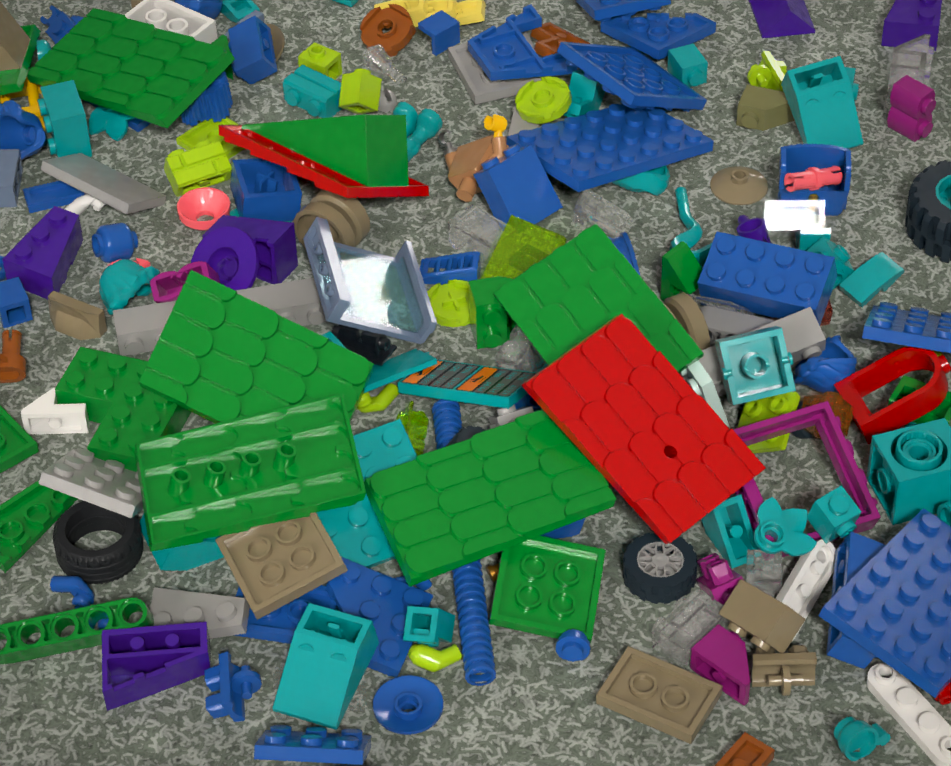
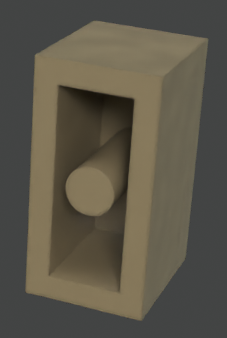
M740 579L719 612V615L730 622L727 626L729 630L742 638H745L747 633L753 636L750 642L767 653L770 648L780 653H785L806 620L789 606Z

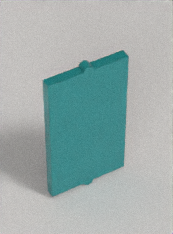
M413 349L386 360L382 366L374 365L364 393L438 364L437 360L429 355V352L424 353L418 349Z

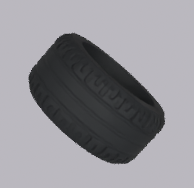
M82 501L61 514L54 526L53 544L60 568L67 576L81 577L86 584H103L124 577V575L129 574L141 559L143 538L140 522L136 515L133 518H129ZM95 531H113L122 535L116 543L100 550H84L74 546L81 537Z

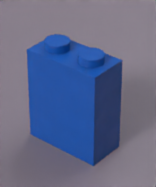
M518 143L508 147L503 151L505 156L500 159L493 157L481 164L483 169L473 174L503 235L506 237L522 233L563 207L532 144L520 147Z

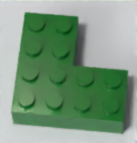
M80 347L55 388L57 404L86 403L89 421L101 423L87 446L88 450L95 454V458L104 461H119L125 465V469L136 472L137 462L134 452L136 442L181 432L191 411L139 385V380L148 361Z

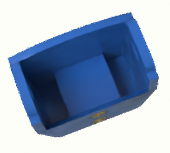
M796 144L780 147L778 207L781 208L782 212L793 215L838 216L843 210H846L851 181L850 149L825 144ZM838 166L841 170L833 172V174L839 172L843 174L840 184L822 186L819 190L815 191L803 189L789 192L786 188L793 186V184L784 185V177L787 173L803 172L808 170L807 168L809 167L822 169Z

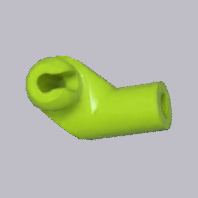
M388 383L377 396L370 397L369 392L363 393L357 409L362 413L384 411L399 395L398 387L395 384Z

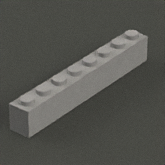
M354 271L345 272L357 317L362 316L360 293ZM314 278L235 290L237 294L261 304L301 326L318 325L327 322ZM176 300L113 310L120 355H137L142 352L153 351Z

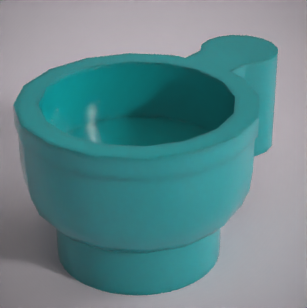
M852 716L842 719L834 729V738L838 741L841 752L851 761H857L869 755L876 745L884 746L891 738L890 734L879 724L870 725Z

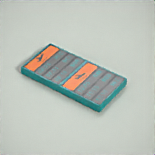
M437 360L438 364L401 379L398 382V392L407 395L509 409L527 394L521 384L537 374V372Z

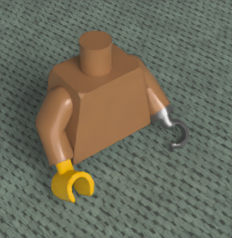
M496 114L493 117L486 116L484 127L487 130L494 131V134L459 146L458 148L452 147L451 142L446 143L444 141V134H450V130L444 129L439 133V143L446 148L443 154L449 171L448 179L458 189L456 195L462 201L470 202L474 194L482 192L473 175L483 169L481 164L493 157L500 159L505 156L503 151L509 146L506 143V136L502 135V132L507 127V120L503 116Z

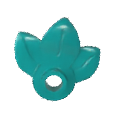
M98 105L90 114L89 133L90 135H95L106 130V133L113 140L119 141L127 132L128 120L135 119V117Z
M774 497L767 499L760 505L757 512L759 525L754 531V542L761 551L768 554H776L782 551L791 556H802L814 549L817 542L809 535L803 533L808 517L806 509L791 508L782 510ZM765 535L772 536L775 542L769 541Z

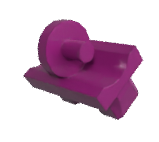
M712 553L697 560L703 576L697 578L696 581L700 589L711 596L713 604L721 610L740 579H744L729 567L726 559H720L718 554Z

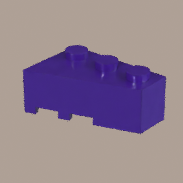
M54 206L2 259L6 280L19 277L25 291L48 299L52 291L59 293L62 284H65L70 265H73L83 241L79 215Z

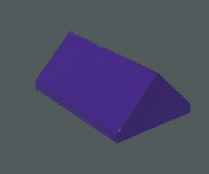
M748 0L762 38L815 33V28L804 0Z

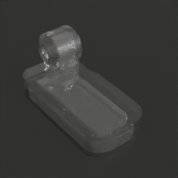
M587 189L582 191L577 198L571 225L576 229H585L588 222L592 225L597 224L605 233L615 238L620 236L622 232L628 233L630 231L632 217L626 211Z

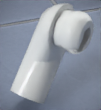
M85 194L76 198L65 210L80 215L90 206L95 211H100L106 204Z

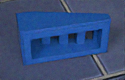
M466 252L422 259L420 272L423 276L424 284H438L441 282V285L448 284V280L454 279L468 282L478 280L481 269V253ZM434 268V272L428 273V269Z

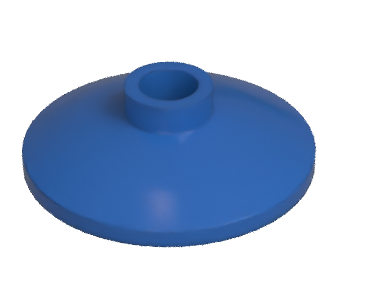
M412 675L400 676L387 681L377 690L373 699V712L381 726L391 732L404 735L417 734L431 728L440 719L444 707L443 696L438 687L425 678ZM407 709L413 710L411 712H404Z

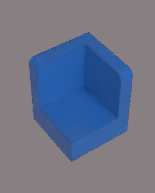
M442 10L418 23V29L432 38V54L435 56L447 50L448 47L460 43V22Z

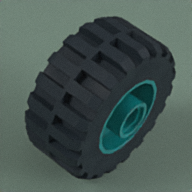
M946 160L938 162L936 166L930 165L914 178L909 189L905 217L907 234L911 240L914 239L913 243L920 250L924 248L926 255L932 258L935 256L941 257L940 261L945 263L951 261V162Z

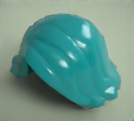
M121 259L109 265L102 273L99 281L101 300L108 309L109 315H113V310L124 309L128 304L129 298L135 295L148 296L152 293L150 280L160 274L161 271L153 266L144 268L129 259Z

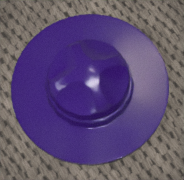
M231 226L220 227L208 233L196 247L191 259V263L198 261L208 263L218 273L220 284L233 290L251 288L259 267V255L254 240L245 231Z

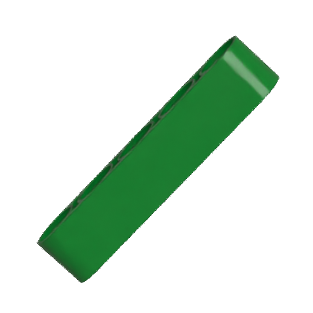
M125 598L0 624V640H7L5 647L0 650V664L17 663L102 645V630H94L96 623L101 619H109L107 626L102 630L153 626L154 618L141 599ZM143 612L138 622L128 623L131 614ZM75 626L70 636L61 637V632L65 627ZM41 633L36 643L27 644V640L32 634Z

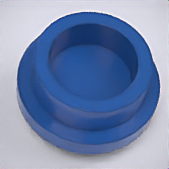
M574 629L567 630L557 639L556 652L562 659L572 662L582 661L590 653V642L583 632Z

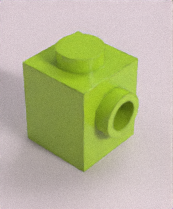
M314 42L298 56L299 67L303 64L334 80L342 74L341 53Z
M355 69L352 73L342 74L339 107L356 114L378 111L382 79L371 75V71L367 69Z

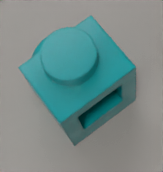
M407 606L403 641L418 642V644H425L430 647H439V642L452 643L455 615L440 608Z

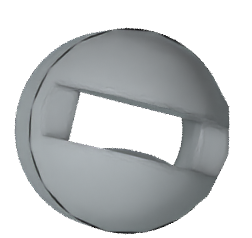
M389 89L380 91L378 110L382 112L394 110L397 105L395 93Z

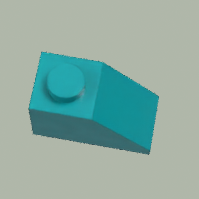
M732 494L701 519L707 536L722 557L727 560L731 569L761 558L759 548L754 542V532L741 494Z

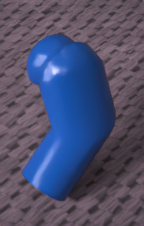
M53 576L51 578V590L53 592L71 593L74 596L72 605H75V609L87 607L94 603V592L81 577Z

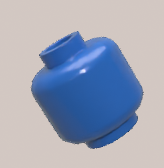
M125 223L101 225L97 229L96 234L92 235L93 252L96 257H100L105 263H112L119 259H130L133 256L134 249L138 247L137 234L135 231H131Z

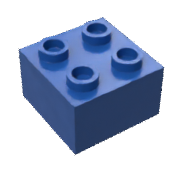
M261 158L232 160L230 188L239 217L283 222L294 220L296 214L300 211L302 192L296 175L288 173L287 167Z

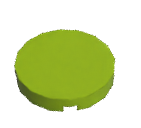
M545 76L541 77V81H529L519 89L515 97L516 109L521 119L529 123H549L560 118L568 111L572 103V95L565 81L558 77Z

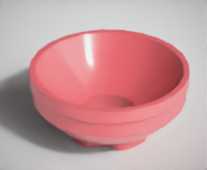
M202 187L190 190L180 197L177 203V212L179 219L187 227L194 230L207 231L221 216L230 215L231 205L229 197L223 191L216 188ZM203 215H209L213 217L212 220L197 221V219Z

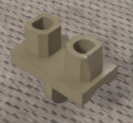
M793 645L788 649V653H775L773 648H770L767 653L757 647L756 653L752 654V687L781 686L782 696H790L791 686L815 685L816 652H809L805 645Z

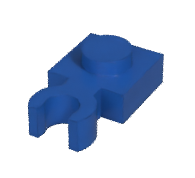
M51 5L49 7L52 10L51 17L46 19L42 16L40 20L49 27L45 32L56 44L67 33H70L69 31L76 23L69 15Z

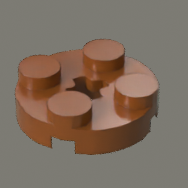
M388 4L389 8L381 9L379 6L371 10L363 18L360 29L362 31L361 39L370 52L393 57L410 42L416 32V28L409 12L404 7L397 4ZM392 26V28H391V30H390L389 32L383 33V31H382L383 28H387V29H388V28H390V27Z

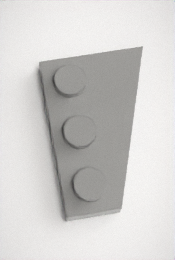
M154 587L150 608L154 618L153 626L207 622L210 639L246 634L250 606L245 598Z

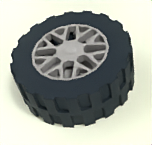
M646 533L644 536L633 539V542L629 543L626 547V552H624L623 556L624 584L633 595H637L643 601L647 600L654 604H668L671 601H679L683 596H687L691 592V588H694L696 584L697 554L696 552L694 553L693 546L688 544L686 539L678 537L671 543L665 544L655 533Z

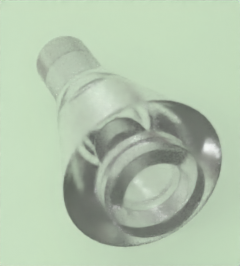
M382 45L371 46L365 51L363 55V65L390 77L399 86L406 82L407 77L396 69L395 64Z

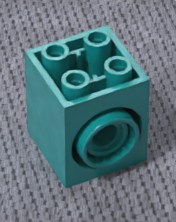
M945 418L872 436L866 478L892 525L911 521L923 508L935 515L939 505L951 501V427Z

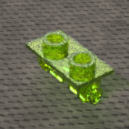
M411 401L405 412L400 411L396 420H401L418 456L424 452V440L427 434L429 419L424 412L413 411L414 401Z

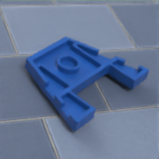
M532 4L525 6L523 13L518 16L512 14L507 17L506 23L497 28L492 26L468 40V51L490 81L568 75L577 70L576 67L565 62L566 58L559 53L540 58L521 32L542 27V17Z

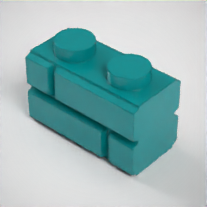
M303 64L294 71V74L291 73L283 80L284 100L291 106H298L306 110L310 115L321 118L333 117L343 109L339 107L341 82Z

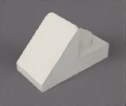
M52 388L21 410L23 427L28 434L89 433L90 423L86 403L57 404L55 388Z

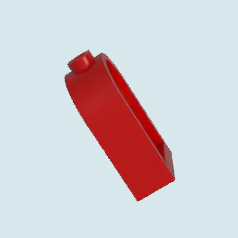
M907 346L835 383L834 386L843 405L869 445L873 435L897 430L938 407L948 392L946 374L951 371V367L943 354L937 356L932 350ZM923 369L934 372L932 378L925 386L874 414L870 412L862 399L867 394L910 371Z

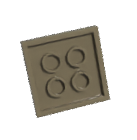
M316 512L310 513L309 517L254 526L248 531L223 535L215 539L257 620L348 571Z

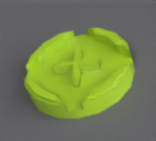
M448 280V284L441 285L440 282L433 285L427 291L437 324L447 327H460L470 324L468 281Z

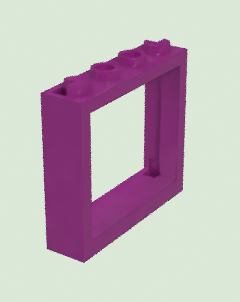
M828 401L733 429L742 441L749 446L815 425L843 488L862 511L855 523L857 527L853 532L860 533L873 529L881 518L876 508L878 502L874 497H871L867 488L866 475L861 468H858L854 459L853 446L848 439H845L840 428L839 416L835 417ZM753 478L734 494L742 495L754 532L759 525L757 512L764 500ZM817 531L807 534L815 541L822 539ZM765 535L769 541L775 542L772 536ZM759 549L765 563L789 555L782 551L776 554H768Z

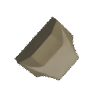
M52 291L48 296L50 319L56 331L78 340L101 338L107 331L103 309L56 291Z

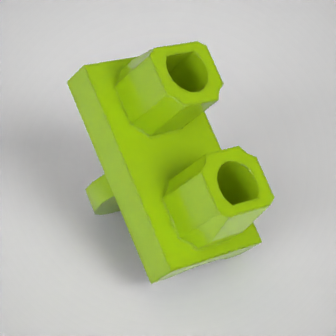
M763 51L761 63L751 66L748 72V82L752 86L784 92L781 82L787 72V66L784 61L775 60L770 51Z

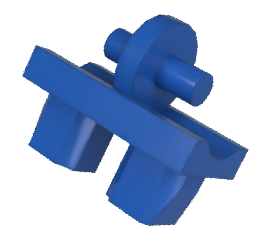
M227 651L219 654V665L204 670L205 682L211 692L220 690V693L205 698L206 709L213 719L230 715L234 722L244 721V699H250L252 694L261 688L262 679L260 674L251 670L250 666L244 665L239 667L231 663V654Z

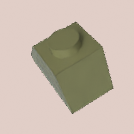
M746 85L738 103L736 125L765 131L795 121L784 92Z

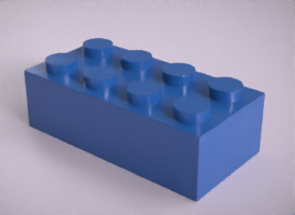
M717 231L697 284L701 300L704 302L781 319L811 307L820 326L837 278L835 257Z

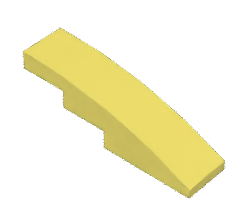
M391 0L374 5V8L380 6L381 9L389 8L388 4H397L404 7L409 12L415 27H418L419 22L440 10L459 21L460 26L485 21L486 4L484 0H466L461 2L456 0Z

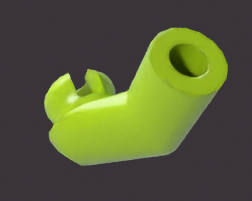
M414 644L408 652V656L413 664L430 672H437L462 659L461 652L455 644L441 651L425 644Z

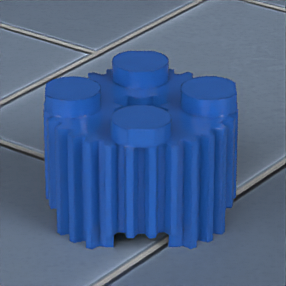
M225 71L180 115L182 123L194 126L198 124V120L203 122V120L208 121L212 118L214 122H221V119H226V116H230L229 108L233 105V100Z

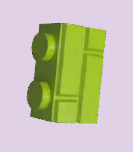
M205 140L195 145L194 149L185 152L183 149L174 150L165 158L164 171L176 197L182 196L196 188L209 187L230 180L232 167L220 141L211 143L209 140Z

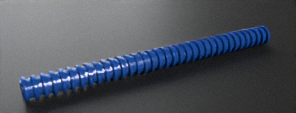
M441 399L432 406L437 449L446 447L460 429L463 428L460 405L457 401ZM480 559L452 570L465 679L469 684L477 686L489 684L496 678Z

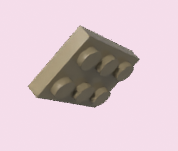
M628 646L596 694V704L692 744L721 697L723 685Z

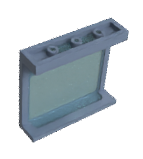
M315 218L303 240L326 321L377 334H385L389 337L418 344L424 343L428 336L434 332L437 320L411 242L405 241L394 258L334 242L327 219Z

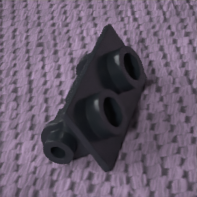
M340 324L332 328V333L346 349L365 357L369 362L382 366L397 349V346L392 345L390 339L385 334L363 331L360 336L359 329Z

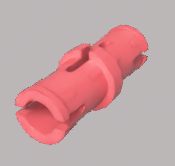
M838 166L822 169L809 167L807 168L808 170L803 172L787 173L784 177L785 186L793 184V186L786 188L789 192L803 189L815 191L819 190L822 186L840 184L843 174L842 172L833 174V172L841 170Z

